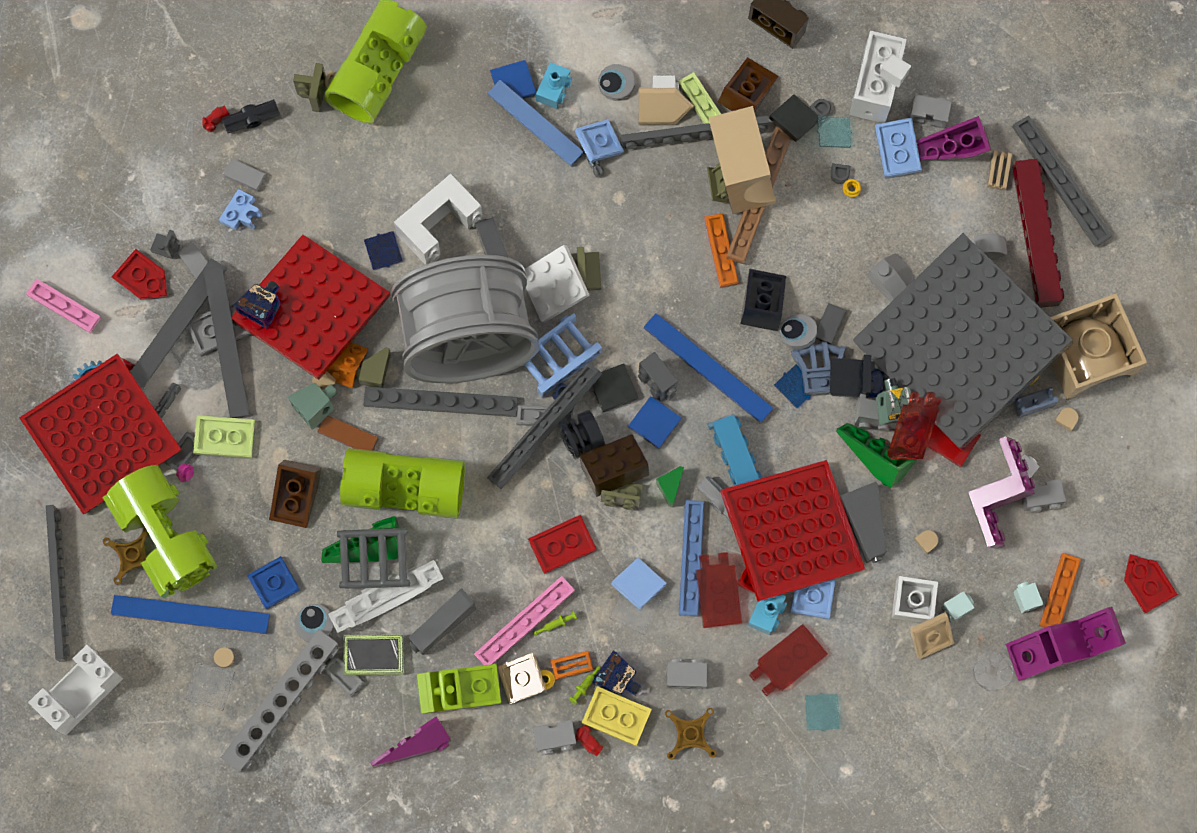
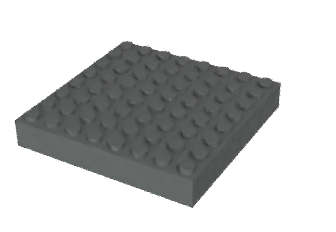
M962 233L853 339V342L866 355H872L871 360L875 361V364L890 379L896 378L899 388H910L917 407L962 451L1073 344V339Z

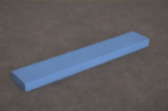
M501 80L488 92V96L569 166H572L583 154L579 147Z
M685 500L679 616H699L705 501Z

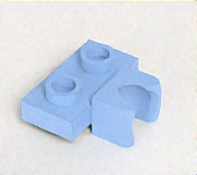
M238 189L219 218V221L234 230H237L240 223L250 229H254L255 226L250 219L253 216L261 218L262 212L253 206L255 201L253 196Z

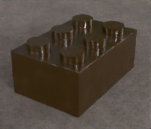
M753 0L750 5L748 19L793 49L805 34L809 17L802 10L792 7L791 3L787 0Z
M633 434L579 455L581 468L596 497L601 496L602 490L613 491L649 476L648 462Z

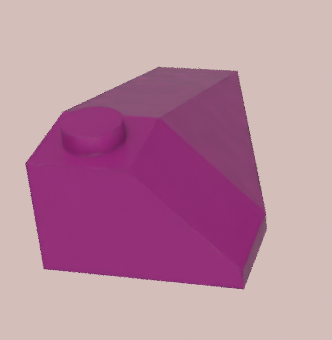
M979 116L916 140L920 161L971 158L991 151L983 121Z
M436 716L414 731L415 736L402 739L397 744V748L394 749L392 747L371 761L370 764L373 768L437 750L441 752L450 746L448 743L451 742V739Z

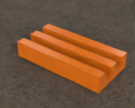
M589 651L550 660L555 680L593 671ZM585 656H586V659H587V660H583V661H579V662L567 664V665H564V666L556 667V664H558V663L570 661V660H573V659H577V658H581V657H585ZM588 664V667L558 674V671Z

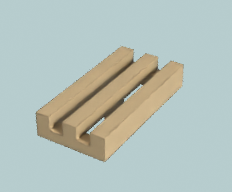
M996 150L993 151L987 187L1006 190L1012 158L1011 153L1005 154V152L998 153ZM996 157H999L1000 159L996 183L994 184L992 183ZM1004 159H1007L1003 184L999 185Z

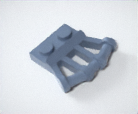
M822 342L815 345L813 343L801 350L794 349L791 351L793 359L802 371L805 395L829 393V352L838 354V358L842 359L845 346L841 345V347ZM815 352L823 353L824 368H817ZM810 354L811 369H807L801 356Z

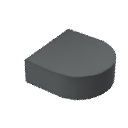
M818 99L809 107L821 118V122L831 111V105L825 99Z
M832 163V181L837 184L845 183L850 176L851 166Z

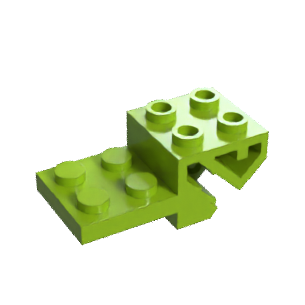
M497 664L416 674L421 714L501 704Z

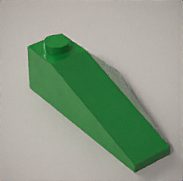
M845 423L836 430L838 435L872 475L889 488L900 483L918 459L903 447L898 445L892 447L885 443V439L872 438L867 431L849 423Z
M392 516L373 523V527L370 529L399 528L397 517ZM387 536V561L395 560L398 558L397 536ZM359 537L348 539L349 562H360ZM367 537L368 562H379L378 537ZM340 540L322 549V563H341Z

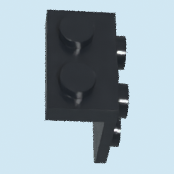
M864 354L862 360L833 358L830 362V395L859 398L860 394H865L866 398H868L870 392L874 391V380H871V373H874L875 361H871L872 355Z

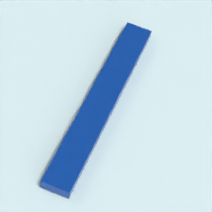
M657 313L644 326L648 333L759 423H762L773 410L772 406Z
M114 595L111 615L260 634H267L270 614L119 595Z

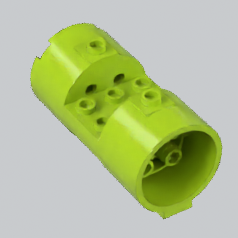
M379 0L363 27L357 42L325 92L324 100L330 106L362 123L371 124L375 121L392 91L391 86L404 63L409 62L426 33L427 25L420 16L411 9L407 11L402 7H398L399 3L392 0Z
M347 449L340 485V503L342 506L381 510L382 507L415 510L418 511L419 515L459 518L464 490L465 461L436 457L420 458L392 455L387 452L363 449Z
M151 465L141 468L118 481L103 499L122 531L127 533L145 527L157 548L141 564L160 597L165 599L168 596L174 595L176 590L186 591L210 576L208 571L211 569L215 570L217 564L209 552V548L206 545L208 540L203 532L200 534L194 530L179 535L178 532L171 528L173 523L166 514L180 501L177 496L179 491L174 483L171 485L158 465Z

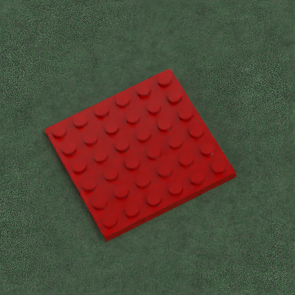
M302 235L258 285L275 295L274 301L279 303L275 314H270L267 317L272 319L271 322L260 318L261 321L268 325V328L251 316H248V310L244 309L247 306L243 308L240 306L231 318L234 323L320 380L388 300L391 294L388 290L305 235ZM270 281L277 284L273 290L266 287ZM256 293L249 296L250 303L256 304L258 302L256 300L258 298Z
M118 353L19 417L83 515L103 503V497L107 495L112 486L127 475L147 466H159L182 451Z
M827 460L720 491L757 602L865 570Z

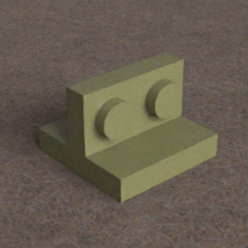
M320 63L315 64L313 76L294 74L293 78L297 95L302 98H309L312 111L320 112L325 90L326 73L323 64Z
M577 247V253H571L587 290H601L599 252H584V247Z

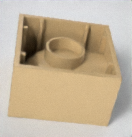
M753 106L708 117L732 214L775 204L776 199L770 180L771 174Z
M1117 293L1050 317L1073 339V344L1051 364L1066 400L1072 399L1082 391L1106 380L1122 375H1129V378L1135 376L1147 364Z

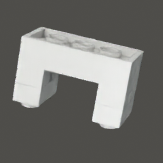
M870 31L849 115L880 123L886 122L896 86L880 76L882 70L880 66L884 59H889L892 54L902 60L907 39Z
M451 174L394 221L396 234L425 265L436 262L440 257L439 242L430 234L429 230L446 215L452 212L468 230L472 226L476 227L475 223L482 220L481 205Z
M88 645L72 658L77 664L50 691L42 688L28 702L56 731L65 736L123 680Z

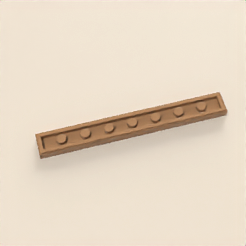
M777 126L765 153L771 174L772 188L791 141V138ZM766 206L743 211L726 259L744 265Z

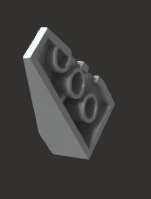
M896 253L881 260L869 271L867 276L890 303L914 280L908 266Z

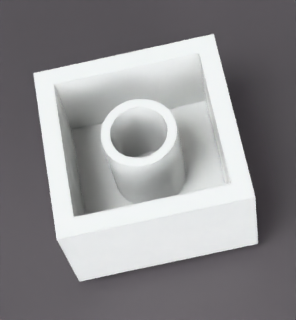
M899 576L895 584L892 619L923 623L934 618L938 582Z

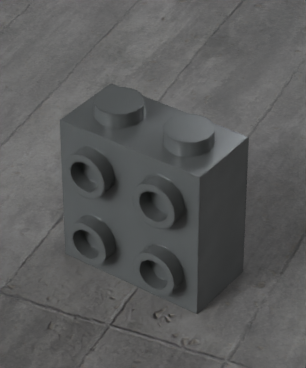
M653 352L639 362L638 378L644 385L647 383L651 388L649 390L651 395L655 399L658 398L661 402L665 399L667 401L672 399L676 395L678 380L656 352Z

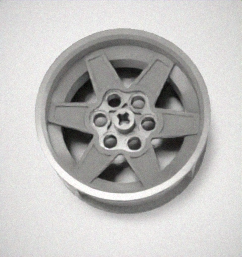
M469 255L436 261L421 266L401 277L392 287L391 295L393 306L400 313L406 348L402 356L405 373L411 378L423 382L460 383L500 375L530 361L539 351L537 332L528 322L523 291L527 286V279L523 265L514 259L503 256Z

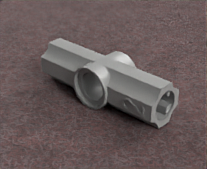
M708 475L696 488L710 501L711 506L719 514H723L730 521L720 493L722 488Z

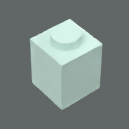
M1024 582L1017 585L1018 588L1013 593L1021 614L1038 609L1043 605L1035 583L1029 584Z
M963 591L945 602L941 607L948 615L951 623L972 611L974 609V602L970 595H966Z

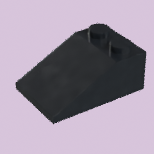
M749 269L740 324L778 331L783 311L785 275Z

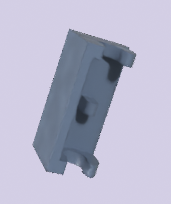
M1050 387L1016 398L1013 404L1018 417L1021 418L1054 407L1058 403L1057 396L1053 397V388Z

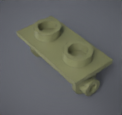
M720 163L716 164L715 168L707 167L712 201L728 203V194Z

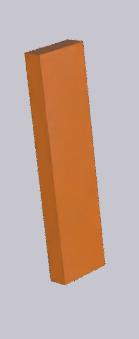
M723 213L704 216L719 286L723 288L738 285L734 261L726 259L730 243Z
M1065 553L1061 554L1040 620V627L1045 628L1062 623L1081 561L1080 558Z

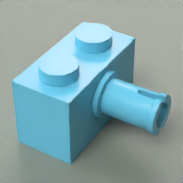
M550 62L536 93V101L557 109L559 103L562 104L566 94L564 91L566 87L569 88L573 79L571 77V70Z
M780 595L757 602L748 626L768 635L771 633V630L776 631L779 620H776L779 613L783 614L787 605L784 602L786 596Z

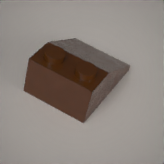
M747 57L724 87L718 103L731 111L753 106L754 112H756L779 76Z
M285 459L278 464L269 520L307 528L319 486L321 467Z

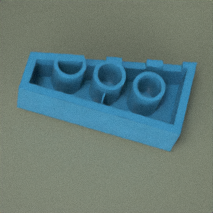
M731 414L707 423L709 430L713 428L715 432L713 437L715 444L723 450L721 451V458L725 465L730 467L728 474L733 485L736 486L762 478L760 471L755 469L754 464L756 461L752 452L749 453L747 449L749 445L748 440L740 431L742 425L739 418Z

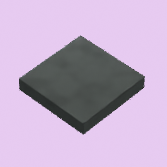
M794 94L769 116V119L795 142L803 137L821 119Z
M624 363L602 371V375L592 386L602 412L638 399Z

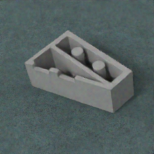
M860 394L856 402L854 426H859L860 429L874 427L880 431L894 429L899 433H908L914 428L915 419L880 426L877 397L876 400L866 399L865 394Z

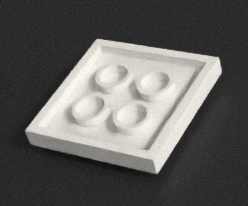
M567 245L559 247L525 268L526 289L541 322H547L590 296Z

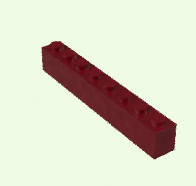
M1038 158L1015 161L1012 170L1035 302L1040 308L1059 306L1064 299V290L1060 288L1061 273L1060 270H1057L1056 265L1058 263V255L1056 252L1054 253L1053 249L1055 238L1050 232L1052 222L1051 218L1047 215L1049 205L1048 200L1044 198L1045 183L1041 181L1042 166L1038 164Z

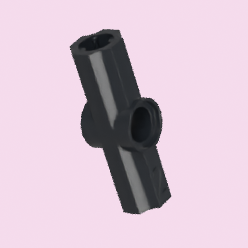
M273 99L259 105H246L239 112L222 117V121L227 134L243 128H256L263 121L280 116V113Z

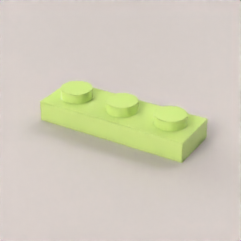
M694 72L678 81L679 87L687 99L694 105V110L704 124L710 123L708 117L721 114Z

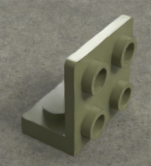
M630 483L613 491L602 490L601 502L609 507L620 505L626 510L639 509L643 485Z

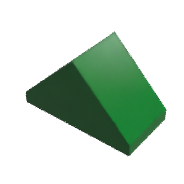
M682 466L656 479V485L669 507L674 505L684 470Z

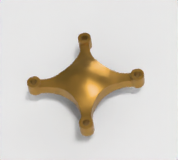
M145 527L142 534L136 540L129 543H116L108 537L103 539L104 546L114 549L120 558V570L114 578L116 585L122 583V578L126 573L143 567L141 562L147 558L144 544L146 537L149 535L145 531Z
M707 708L701 717L694 720H683L676 717L671 710L665 711V716L673 721L677 729V742L673 750L667 753L668 759L673 760L679 751L688 747L701 748L710 757L717 755V752L708 746L704 737V726L707 719L714 714L713 708Z

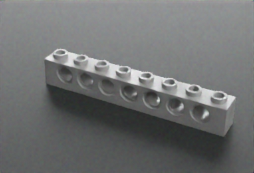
M318 629L220 758L241 773L243 770L247 771L253 764L251 759L255 754L259 755L266 747L264 742L268 737L272 739L278 731L276 727L280 721L284 723L289 717L290 713L288 711L292 706L296 707L303 697L300 695L305 689L308 691L315 682L313 678L316 674L320 675L327 667L325 663L329 657L333 659L337 654L339 644ZM316 649L323 650L324 655L321 659L313 657V652ZM310 665L311 673L302 675V666ZM298 681V690L290 691V682ZM281 696L287 699V704L284 707L277 706V699ZM272 712L275 719L272 723L268 724L265 722L264 717L267 713ZM260 728L262 730V737L255 740L252 737V732ZM247 744L250 747V752L248 755L242 756L240 748L242 745Z

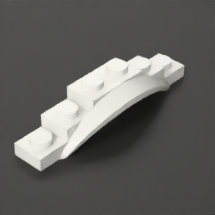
M432 560L417 569L415 566L408 569L407 580H410V587L365 588L361 590L362 594L346 601L345 606L328 614L337 633L393 609L430 588L432 584L442 580L443 577L436 562ZM394 573L388 577V580L399 579V575Z

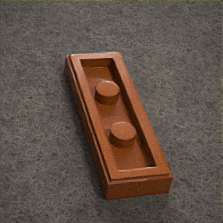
M327 416L322 421L317 431L319 434L353 449L373 451L378 441V437L331 416Z

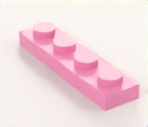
M38 279L34 281L26 293L31 299L90 334L101 319L99 315Z

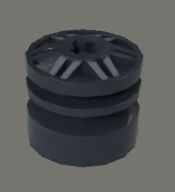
M590 410L577 415L579 424H575L569 418L568 424L570 428L567 427L564 421L559 423L564 445L575 460L580 458L578 449L584 454L587 452L586 445H589L592 450L605 445L601 430Z

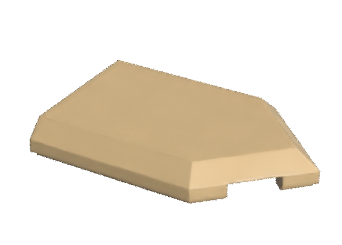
M639 88L638 124H677L694 105L677 88Z

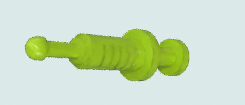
M574 610L571 611L572 614L566 617L559 615L558 619L545 624L544 628L535 630L534 635H538L543 631L553 630L561 625L565 627V622L573 618L577 620Z
M597 666L595 671L589 674L580 686L575 687L577 692L573 697L568 698L572 704L576 705L578 697L587 694L586 690L595 680L594 676L601 670L600 666Z

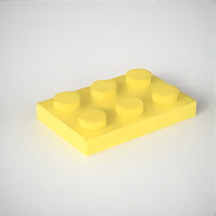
M597 686L582 724L637 746L652 709Z

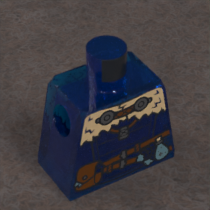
M270 281L265 288L254 284L234 306L240 315L268 329L281 303L275 294L280 287L273 281Z
M614 650L592 681L593 685L619 696H622L626 690L636 696L642 687L633 680L637 674L636 670Z

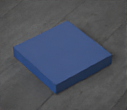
M526 60L490 70L494 85L501 80L522 99L536 95Z
M650 396L630 422L628 428L660 449L680 422L681 417Z
M281 556L247 575L266 610L300 591Z

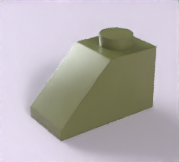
M386 347L363 361L362 367H359L357 371L360 385L383 388L391 356L390 348Z

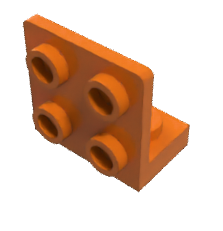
M351 342L327 372L336 379V383L353 388L357 370L368 353V348Z

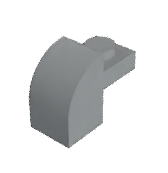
M982 234L974 236V239L971 240L991 260L1008 255L1006 239L1001 235Z

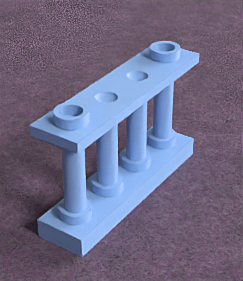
M574 313L571 316L566 315L563 317L559 325L538 340V353L554 371V375L549 379L544 378L531 361L524 364L538 381L537 393L541 398L602 353V347L598 342L594 345L589 344L573 323L576 322V315ZM565 329H568L584 348V352L581 355H574L559 337V334ZM551 340L554 341L569 360V364L564 368L560 367L543 347Z

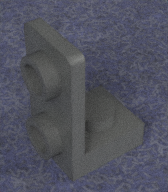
M169 230L167 236L157 233L150 251L173 259L174 254H177L180 249V244L174 231Z

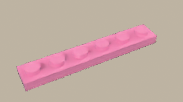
M561 576L474 653L475 657L483 665L494 664L574 593L573 587Z

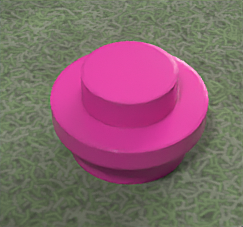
M185 463L180 465L176 472L179 481H189L194 475V467Z

